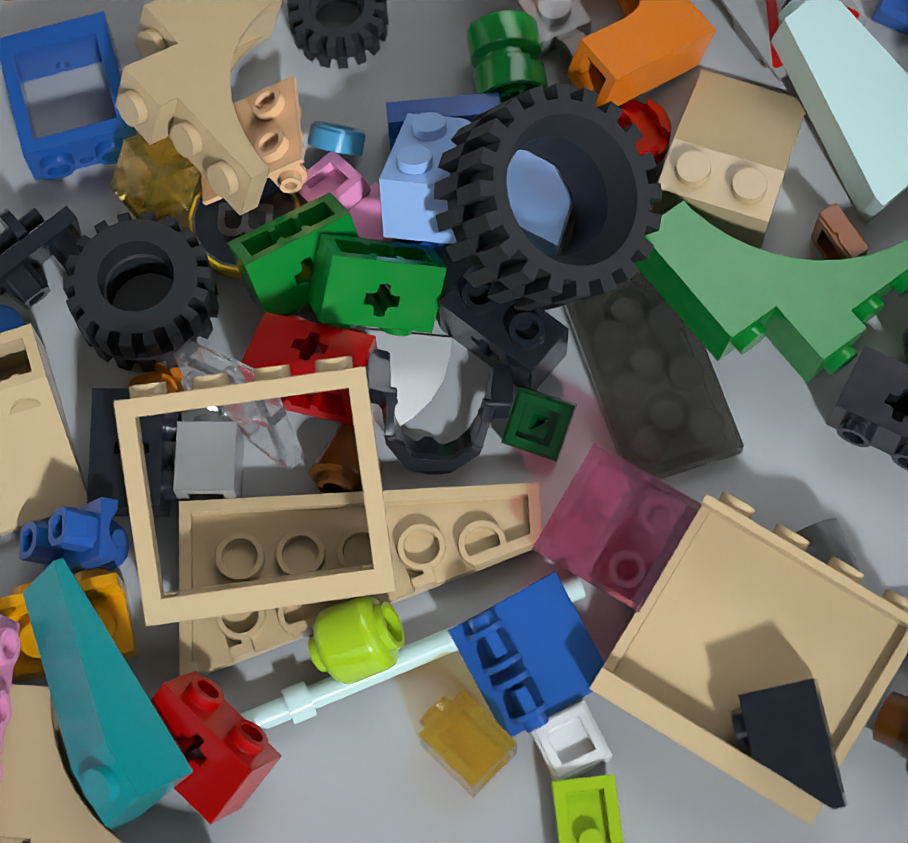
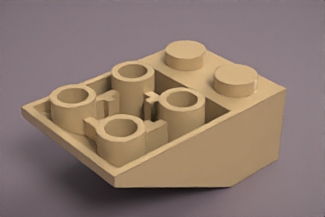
M31 323L0 333V536L21 530L22 525L30 521H48L53 511L63 506L78 508L87 504L88 491L48 355Z

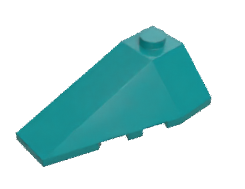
M61 558L53 561L23 592L72 772L80 783L85 797L93 805L103 824L119 832L145 813L190 775L193 770L64 559Z

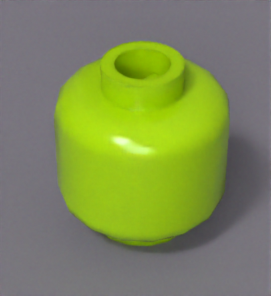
M371 595L352 597L327 607L317 614L313 626L314 636L308 640V649L311 659L319 671H328L336 681L350 685L392 668L398 660L399 649L405 644V634L400 618L389 602L384 601L380 603L376 597Z

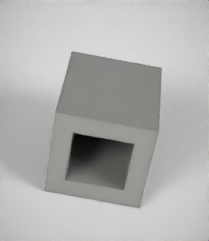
M217 414L198 415L194 418V421H177L173 491L179 501L242 498L244 439L237 421H230L227 417Z

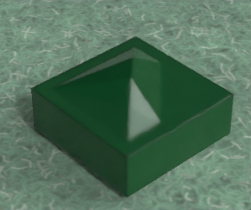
M521 385L518 388L501 443L557 462L560 458L577 404Z

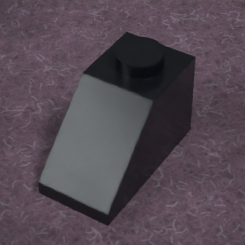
M812 678L738 695L741 708L731 710V717L739 747L750 746L754 760L832 810L846 807L848 803L818 680Z

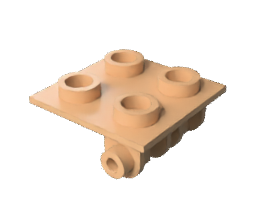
M291 76L233 103L245 136L259 157L270 169L267 178H270L280 187L282 192L287 194L299 192L307 181V170L302 164L304 162L305 146L300 123L301 107L298 102L297 81L294 76ZM201 173L203 203L209 205L222 199L212 190L208 180Z

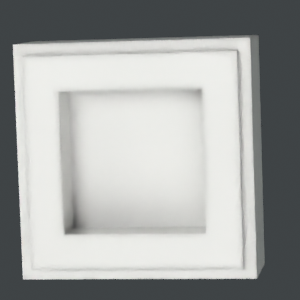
M585 700L548 717L549 722L529 732L553 781L572 779L611 760L613 756Z

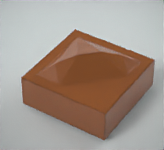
M837 203L819 212L811 240L825 260H841L867 255L869 247L866 245L865 239L851 224Z

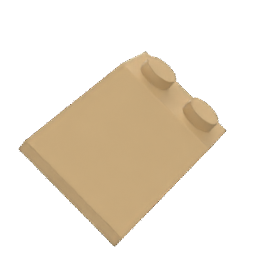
M702 70L673 138L658 183H661L662 200L654 202L652 213L663 215L682 201H685L692 210L716 228L750 246L761 249L806 113L800 98Z

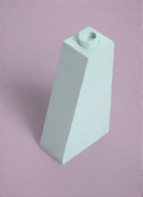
M792 0L778 14L777 17L782 23L771 42L859 216L868 223L908 189V74L840 0Z

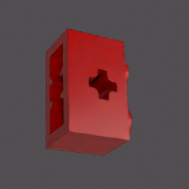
M265 312L239 365L243 383L254 382L252 369L290 364L292 377L316 373L314 361L345 356L352 357L353 368L366 366V371H368L371 355L374 349H378L376 336L366 334L355 328L347 330L310 322L299 316L287 317ZM349 388L249 401L354 426Z
M196 670L163 683L150 700L193 770L174 789L210 825L241 809L282 757L268 742L265 732L254 722L244 719L224 699L221 688L212 680L201 676Z

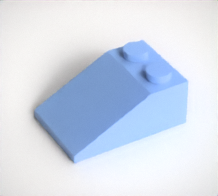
M434 112L407 114L379 177L383 237L445 244L457 242L452 229L439 232L435 215L447 211L448 204L447 200L434 199V184L450 176L449 172L438 168L443 152L456 147L450 139L459 128L472 122L464 118L444 117ZM518 150L507 169V191L511 209L519 227L529 241L540 251L550 255H557L574 203L573 195L566 179L553 164L526 150Z

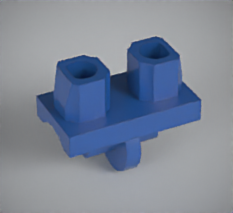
M100 497L78 508L63 506L53 511L51 518L45 523L30 521L22 525L20 533V560L43 564L44 571L53 561L63 558L73 575L89 569H105L110 571L122 565L128 557L129 541L124 529L116 521L111 520L117 512L118 500Z

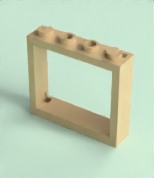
M351 356L314 361L316 373L292 377L290 364L252 369L254 382L229 385L228 373L190 378L192 386L190 391L168 394L166 381L128 386L130 399L114 401L145 626L396 591L366 366L353 368ZM349 388L373 563L164 592L139 417Z

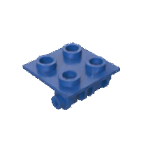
M556 571L447 630L506 740L524 730L529 733L544 726L549 722L547 717L593 692L589 688L605 664Z

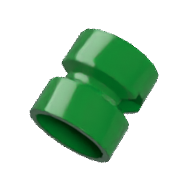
M499 11L482 16L471 23L466 34L470 62L475 68L473 80L476 94L499 92L501 104L532 88L541 85L543 89L548 87L544 62L537 61L541 56V42L537 21L532 15L522 11Z

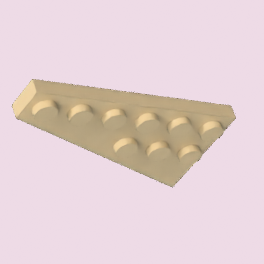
M539 482L383 490L396 591L373 594L371 596L376 597L380 603L386 601L393 604L542 547L543 535ZM363 491L179 501V590L373 563ZM350 598L179 622V677L195 670L201 676H205L314 634L313 626L318 613L327 607Z

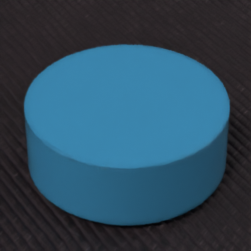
M314 121V123L310 124L307 144L331 152L362 155L366 134H364V131L354 127Z

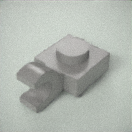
M518 0V11L532 15L537 21L541 54L557 48L568 70L580 40L586 37V35L591 34V20L580 1Z

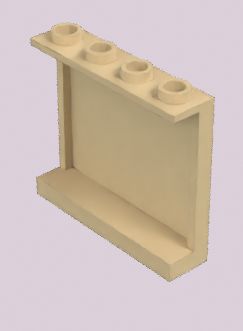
M722 492L717 500L706 494L589 689L811 825L823 803L754 760L750 746L739 747L733 727L731 710L741 708L738 697L740 694L812 678L817 679L840 768L908 654V599L889 589H886L882 597L860 585L865 576L863 573L838 558L832 556L827 565L805 552L810 544L806 539L780 524H777L771 532L752 521L751 517L755 510L738 498Z

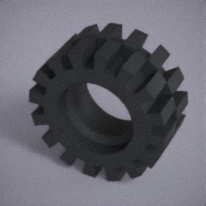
M287 0L288 17L295 45L298 50L303 48L304 56L311 62L319 55L320 66L330 68L332 59H338L339 69L349 68L348 58L354 57L357 64L361 65L367 62L365 50H368L375 56L380 50L379 40L385 42L387 38V25H389L386 0ZM336 2L353 4L360 12L357 20L344 27L325 26L319 22L317 16L323 7Z

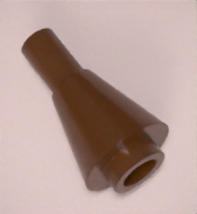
M341 423L309 469L311 479L317 483V487L322 493L363 491L353 425Z

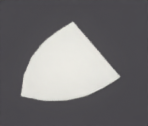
M358 329L366 334L375 335L377 348L390 353L391 387H397L398 404L395 406V416L401 426L413 419L432 400L442 384L450 359L452 337L420 334L395 336L383 331ZM371 403L373 420L384 430L382 409L378 404Z

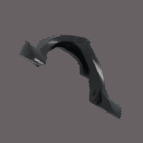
M374 349L367 371L371 403L378 404L382 409L386 445L406 469L428 475L452 473L480 455L488 428L494 419L509 417L513 405L512 372L507 365L491 366L485 395L478 409V414L470 427L460 437L445 444L438 443L433 437L424 436L419 441H414L403 432L395 416V406L398 404L397 387H391L390 353L385 350Z

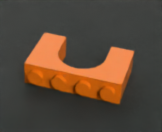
M617 0L624 11L625 18L582 38L566 76L578 90L585 87L598 93L595 103L596 108L610 101L619 106L697 67L716 29L690 0Z

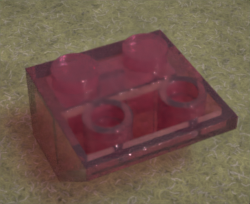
M594 442L532 550L640 613L700 511L702 504Z

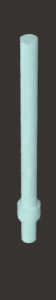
M577 575L561 581L572 603L586 597L583 585ZM458 624L403 646L399 649L396 664L385 672L350 685L340 683L332 676L308 686L302 681L281 690L282 697L243 712L240 715L244 719L257 724L263 731L291 719L294 725L317 716L315 709L457 651L458 649L447 630Z

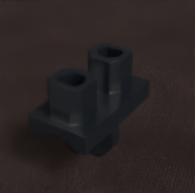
M67 205L47 221L44 220L36 208L30 210L20 219H17L7 208L0 212V223L5 229L0 233V296L7 292L11 298L26 310L36 305L50 292V288L35 269L51 257L67 276H70L65 265L70 254L80 255L76 243L82 235L78 218Z

